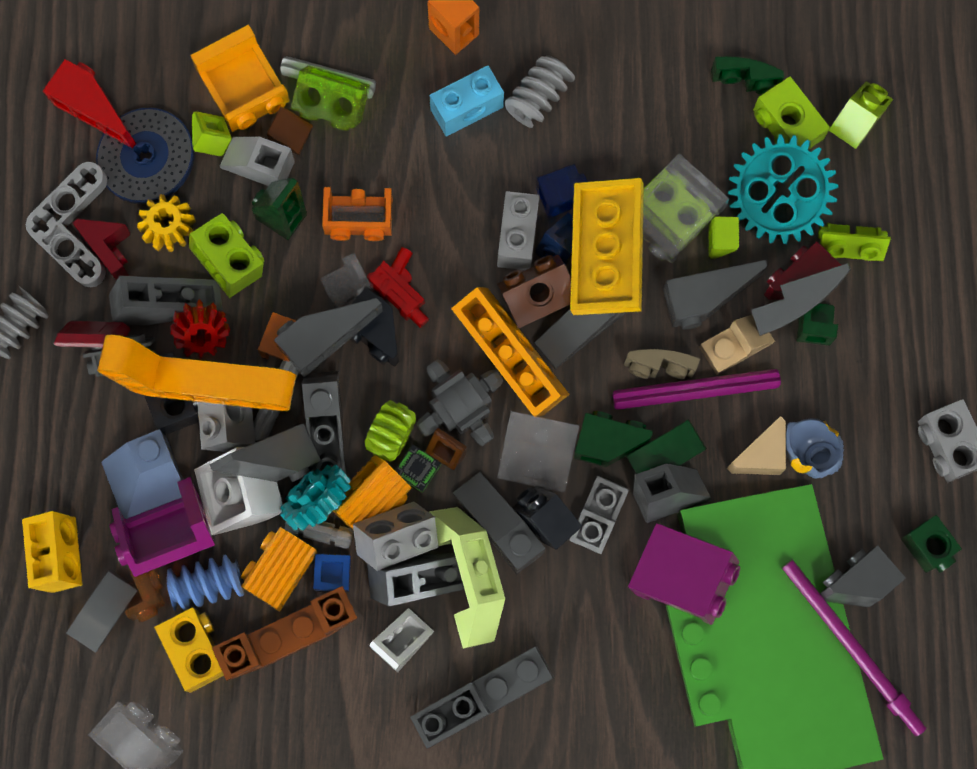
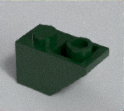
M593 411V414L585 413L573 459L608 467L648 444L653 431L647 430L646 425L638 421L626 420V423L612 420L613 416L605 412Z

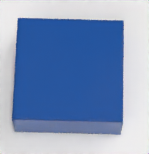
M315 554L314 591H332L343 586L345 592H349L351 556Z

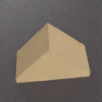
M780 416L727 469L732 474L781 475L786 470V421Z

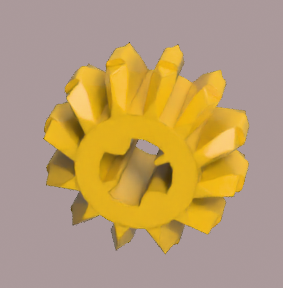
M160 194L159 203L157 204L148 199L147 205L150 210H139V216L143 221L137 223L138 230L144 232L142 236L143 241L146 244L153 242V248L157 251L162 249L165 244L167 250L173 252L174 243L176 242L180 246L185 247L186 242L183 236L189 237V234L193 232L190 226L196 222L194 215L189 214L191 210L189 204H180L179 197L175 195L168 202L165 195ZM171 219V221H168L170 226L162 227V225H165L164 220Z

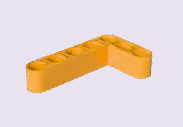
M119 335L105 336L97 370L102 375L130 391L145 396L276 411L290 410L296 374L282 369L162 357L137 341Z

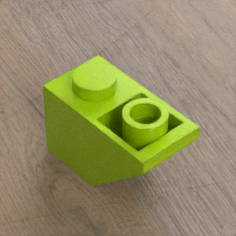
M866 81L849 99L829 131L857 149L893 99L887 96L888 92L883 87Z

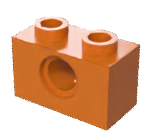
M428 0L429 29L457 55L479 35L480 7L473 0Z

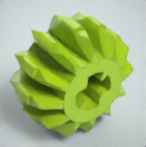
M392 400L386 402L376 415L365 439L366 450L389 462L395 460L414 429L413 426L416 422L415 412L400 402L396 403Z

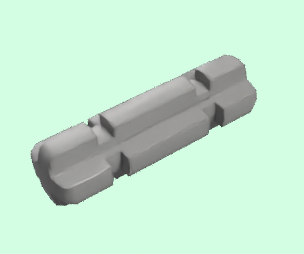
M285 522V530L295 536L301 533L303 538L326 544H330L332 541L335 542V546L345 549L349 548L352 542L353 530L351 528L340 526L337 529L335 524L322 522L314 527L309 524L305 530L301 531L300 528L293 530Z

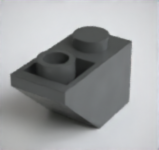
M664 464L634 475L633 496L646 523L711 501V496L697 469Z
M878 545L867 553L862 548L846 561L851 566L844 573L838 569L823 581L827 588L820 595L826 602L870 607L882 600L906 577Z

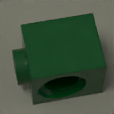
M937 514L901 538L925 573L935 568L939 573L956 562L953 555L962 550ZM928 538L938 542L940 546L938 555H933L928 551L926 547Z

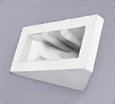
M408 608L379 634L369 646L396 672H399L428 640L434 630Z

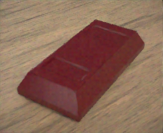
M69 321L58 332L54 344L55 346L103 348L106 335L126 337L131 329L123 322Z

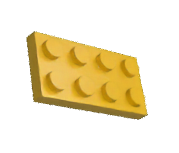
M641 178L574 183L570 311L573 315L642 311L644 183Z

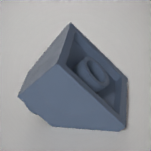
M160 429L125 443L101 462L117 505L125 519L181 498L177 482L183 480L169 441Z

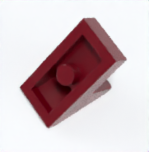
M77 219L72 222L116 281L119 276H129L123 267L128 261L116 247V245L131 235L125 224Z

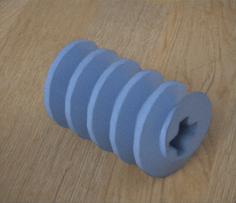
M226 554L222 557V566H218L213 558H209L208 569L204 570L199 561L195 562L194 573H190L185 565H181V573L178 577L171 568L167 570V588L175 612L177 602L184 611L190 609L191 599L197 607L203 606L205 596L210 603H216L218 592H220L225 600H229L232 588L239 597L245 595L244 588L241 587L243 580L241 579L238 562L235 560L232 563Z

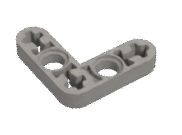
M85 162L80 164L30 213L25 225L29 235L77 282L91 288L98 286L104 280L106 275L105 266L67 226L105 189L108 180L106 173L99 165L94 162ZM88 172L94 175L97 180L93 185L87 182L84 177ZM75 184L85 193L83 196L72 188ZM65 194H72L75 197L74 206L66 211L60 210L58 205L60 198ZM51 208L61 216L59 220L48 212ZM43 220L47 222L46 224L49 229L46 232L39 230L38 221ZM64 240H71L74 243L72 254L67 257H60L57 251L59 244ZM81 259L88 266H94L92 269L95 272L94 276L91 278L87 275L84 276L85 271L75 262Z

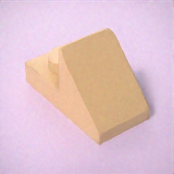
M753 315L736 319L732 322L730 328L701 343L699 348L715 374L719 375L770 346L775 340L770 332L760 336Z

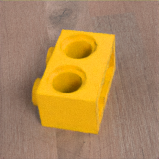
M50 511L22 519L28 588L55 593L82 586L76 517Z
M192 607L154 627L186 692L191 693L224 676L212 650L215 644L209 633L213 632L214 628L206 612L200 614L197 609ZM192 623L196 629L194 638L189 642H182L179 638L181 627ZM201 655H208L211 659L210 669L204 674H197L194 669L195 660Z

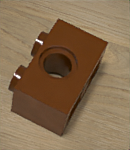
M559 255L542 257L534 263L533 267L523 272L521 270L513 271L507 274L502 282L497 284L518 328L570 305L571 277ZM534 284H545V287L541 293H529L530 288Z

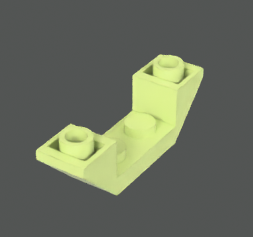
M458 507L429 511V513L435 516L438 546L453 545L469 604L468 609L454 614L462 647L464 649L494 642L505 596L487 531Z

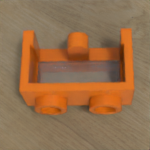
M324 187L322 223L324 234L330 235L331 239L337 241L349 240L351 235H364V239L368 241H382L384 236H392V189L385 188L384 197H366L365 191L362 189H353L351 196H332L331 187Z

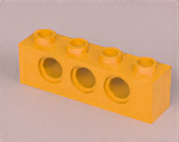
M476 287L451 308L533 417L544 416L570 395L488 288Z

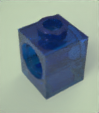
M575 164L537 178L536 190L548 218L572 210L574 204V183L588 182L584 173H578Z

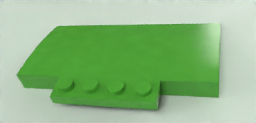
M812 484L680 510L677 515L682 533L733 552L739 560L740 574L736 583L733 586L729 585L724 597L726 598L725 609L719 618H715L712 625L705 623L699 617L665 604L694 727L727 720L739 769H845L883 760L859 665L782 569L787 562L793 559L819 593L827 588L823 581L835 572ZM827 602L850 631L844 605Z

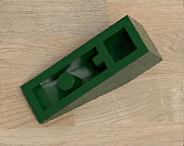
M294 178L271 182L266 190L261 189L256 194L252 202V211L255 219L286 240L290 239L307 216L299 183Z

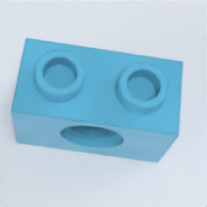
M488 65L429 95L430 110L446 137L504 107V91Z

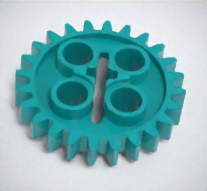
M779 134L777 144L774 145L768 137H765V148L763 149L753 143L752 147L755 154L750 156L743 152L741 155L746 161L745 165L734 164L736 170L740 172L739 177H729L730 181L737 184V188L728 191V194L738 197V200L732 203L730 207L741 208L742 212L737 217H739V221L746 218L749 220L745 227L746 231L753 229L755 226L758 228L756 238L760 239L765 232L769 233V243H774L777 235H781L783 244H787L790 234H793L795 239L800 242L802 238L801 231L803 230L813 236L814 231L811 225L816 223L824 227L825 224L820 216L822 213L832 215L833 212L826 205L838 200L834 196L829 195V191L839 188L838 184L829 183V178L836 175V171L825 170V167L831 161L830 158L819 161L818 157L822 149L818 147L812 152L808 151L810 147V140L808 139L801 147L798 146L796 135H793L789 144H787L783 135ZM781 156L788 157L792 164L790 171L785 175H777L773 170L774 161ZM800 166H804L805 171L788 188L791 195L789 197L780 196L768 212L763 213L762 208L778 192L775 185L778 182L785 184ZM803 179H812L817 185L815 194L808 198L802 197L798 192L799 183ZM759 181L764 182L768 186V195L763 200H754L750 193L752 185ZM781 204H789L793 208V217L787 223H781L775 217V210Z

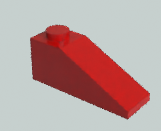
M64 59L43 89L47 98L59 109L133 149L136 142L107 95L94 78L96 73L84 63L79 62L75 65Z

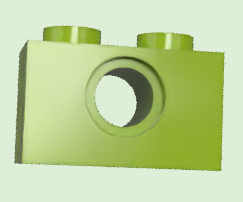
M791 76L759 96L753 109L757 122L763 128L769 129L774 136L775 144H777L779 134L783 135L787 144H789L792 136L796 135L797 145L801 147L808 139L810 140V149L824 140L830 129V126ZM790 116L795 120L796 124H786L781 117Z

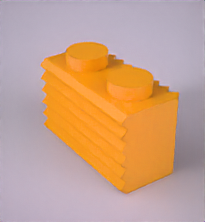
M374 455L348 483L351 488L344 492L347 497L333 512L353 530V524L402 506L408 498L407 493L412 487L385 460Z
M282 527L276 533L273 531L268 533L260 547L264 551L257 563L252 560L241 575V579L244 580L242 588L279 612L313 562L315 554L318 553L315 548Z

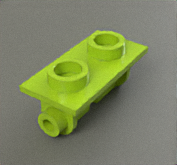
M826 223L824 227L819 226L818 239H821L819 244L834 258L884 261L891 237H888L887 231H882L881 227L856 226L855 234H850L849 225Z

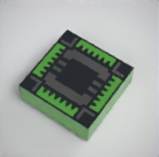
M412 445L395 471L409 485L423 493L442 464L415 445Z

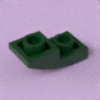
M715 57L711 68L712 82L722 81L723 84H735L745 80L746 92L756 91L757 94H764L782 82L784 78V72L772 65L741 57Z
M688 419L626 457L636 474L664 464L680 466L707 448Z

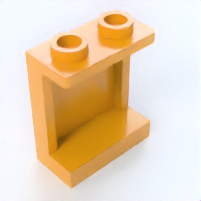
M249 24L190 55L196 71L232 132L237 129L244 130L251 127L258 118L267 113L275 114L280 107L284 108L286 103L290 102L284 84H281L260 49Z

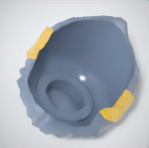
M816 418L803 419L799 422H789L787 424L786 457L796 472L805 473L815 479L838 472L844 460L843 440L838 431L831 428L826 421Z

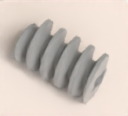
M550 55L541 56L537 59L536 66L528 71V76L521 80V87L518 86L513 90V97L510 96L505 100L506 110L517 121L529 128H533L534 125L531 120L543 122L544 116L539 110L541 109L546 112L552 110V106L547 100L558 102L560 97L555 89L566 92L567 86L562 80L573 82L575 80L574 74L560 60Z
M20 286L22 296L13 292L9 295L14 304L13 306L6 303H1L0 305L4 316L0 315V356L6 359L12 357L7 348L8 346L16 349L21 347L16 338L17 336L26 339L30 338V334L26 329L27 325L36 329L40 327L35 318L37 315L45 319L49 317L46 309Z

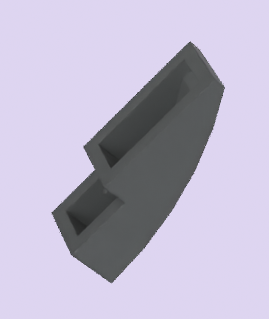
M849 263L780 285L784 299L751 309L759 335L761 336L791 323L821 303L851 271Z

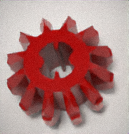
M200 299L196 303V307H191L185 302L183 312L175 311L173 316L174 323L170 326L171 335L174 337L176 348H183L184 354L187 357L196 352L201 360L204 352H209L215 356L217 353L216 347L225 348L227 343L226 336H229L230 328L226 322V314L223 310L217 311L214 302L207 307H203V302Z

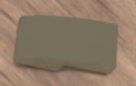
M636 350L628 353L624 366L630 368L629 372L644 379H648L649 376L655 378L660 366L666 368V373L675 378L685 379V377L692 379L700 358L669 350Z

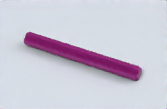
M777 369L619 389L613 391L612 400L615 409H626L776 389L781 385V378Z

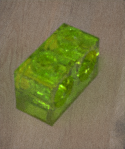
M308 65L299 71L291 109L299 111V115L305 119L319 120L321 118L331 121L330 125L340 130L354 129L362 121L371 85ZM309 87L318 90L321 96L320 102H314L310 99L308 95ZM340 97L347 98L351 102L352 112H346L340 107Z

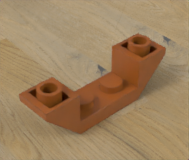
M343 586L311 600V605L248 635L243 632L212 647L226 681L275 663L329 637L358 619Z

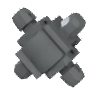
M437 359L427 366V374L432 383L437 382L438 384L431 389L433 399L429 402V407L433 413L427 412L417 422V427L424 436L434 434L440 425L448 433L456 429L460 436L470 429L472 432L470 436L478 445L484 446L494 438L489 424H484L482 421L490 413L487 406L491 404L492 400L488 392L492 394L500 388L504 381L496 369L482 374L479 381L472 372L465 377L461 370L450 376L448 374L450 369L443 361Z

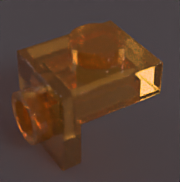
M129 569L143 602L124 612L127 618L131 620L138 619L139 622H144L158 615L157 609L165 605L159 593V589L163 588V584L155 569L136 577L133 576Z

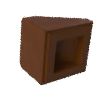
M280 107L268 130L267 137L268 140L289 147L292 153L300 155L313 125L288 109Z
M437 428L425 452L450 469L455 470L465 457L467 446Z

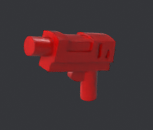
M401 247L391 267L383 260L375 272L367 275L368 285L384 300L387 299L406 321L411 319L419 328H422L429 321V318L420 310V307L425 304V299L409 285L412 281V276L405 267L413 253Z

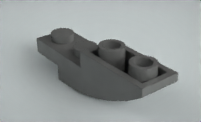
M535 646L410 718L428 749L555 677L538 646Z

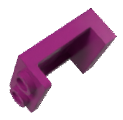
M191 477L177 482L181 493V498L128 519L123 517L119 507L111 509L114 522L110 523L109 527L115 542L120 543L114 547L116 555L122 566L128 564L134 577L215 545L202 501Z
M656 523L628 588L636 596L646 600L652 598L699 617L705 623L712 625L715 618H719L725 609L726 598L724 597L729 585L733 586L739 577V560L731 551Z

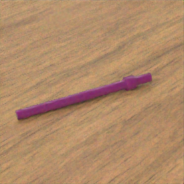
M793 559L787 562L782 567L783 571L887 700L885 705L894 716H899L915 737L922 734L926 727L910 708L911 702L903 692H897Z

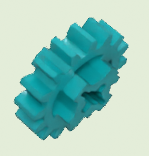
M336 464L332 468L330 465H326L322 471L317 469L315 472L307 473L303 476L300 483L295 485L289 491L288 496L285 497L287 502L280 507L282 510L280 516L293 530L300 528L303 531L309 524L314 527L316 524L324 522L328 519V515L333 510H336L347 497L344 492L351 488L348 484L351 481L350 478Z

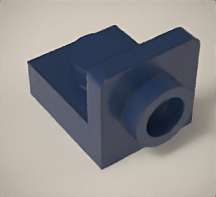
M569 212L545 232L535 251L541 258L549 255L553 257L559 255L565 266L572 257L573 216Z

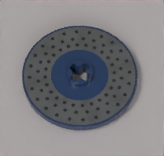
M141 108L120 116L135 140L136 145L132 149L105 133L102 135L97 148L96 164L107 175L106 187L118 198L136 204H147L148 199L158 202L160 194L165 195L166 198L184 184L194 164L195 151L193 150L192 136L189 130L179 118L162 109ZM149 151L152 154L150 159L144 158L142 160L139 157L141 152L147 153Z

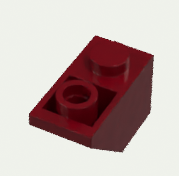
M818 242L814 243L809 249L804 245L791 257L790 260L793 264L786 271L780 267L766 281L769 287L764 296L768 300H782L784 296L780 285L841 266V264Z

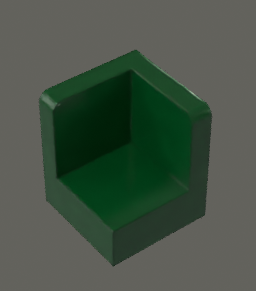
M819 303L805 315L801 316L798 322L797 342L830 346L837 338L838 324H833L835 307Z

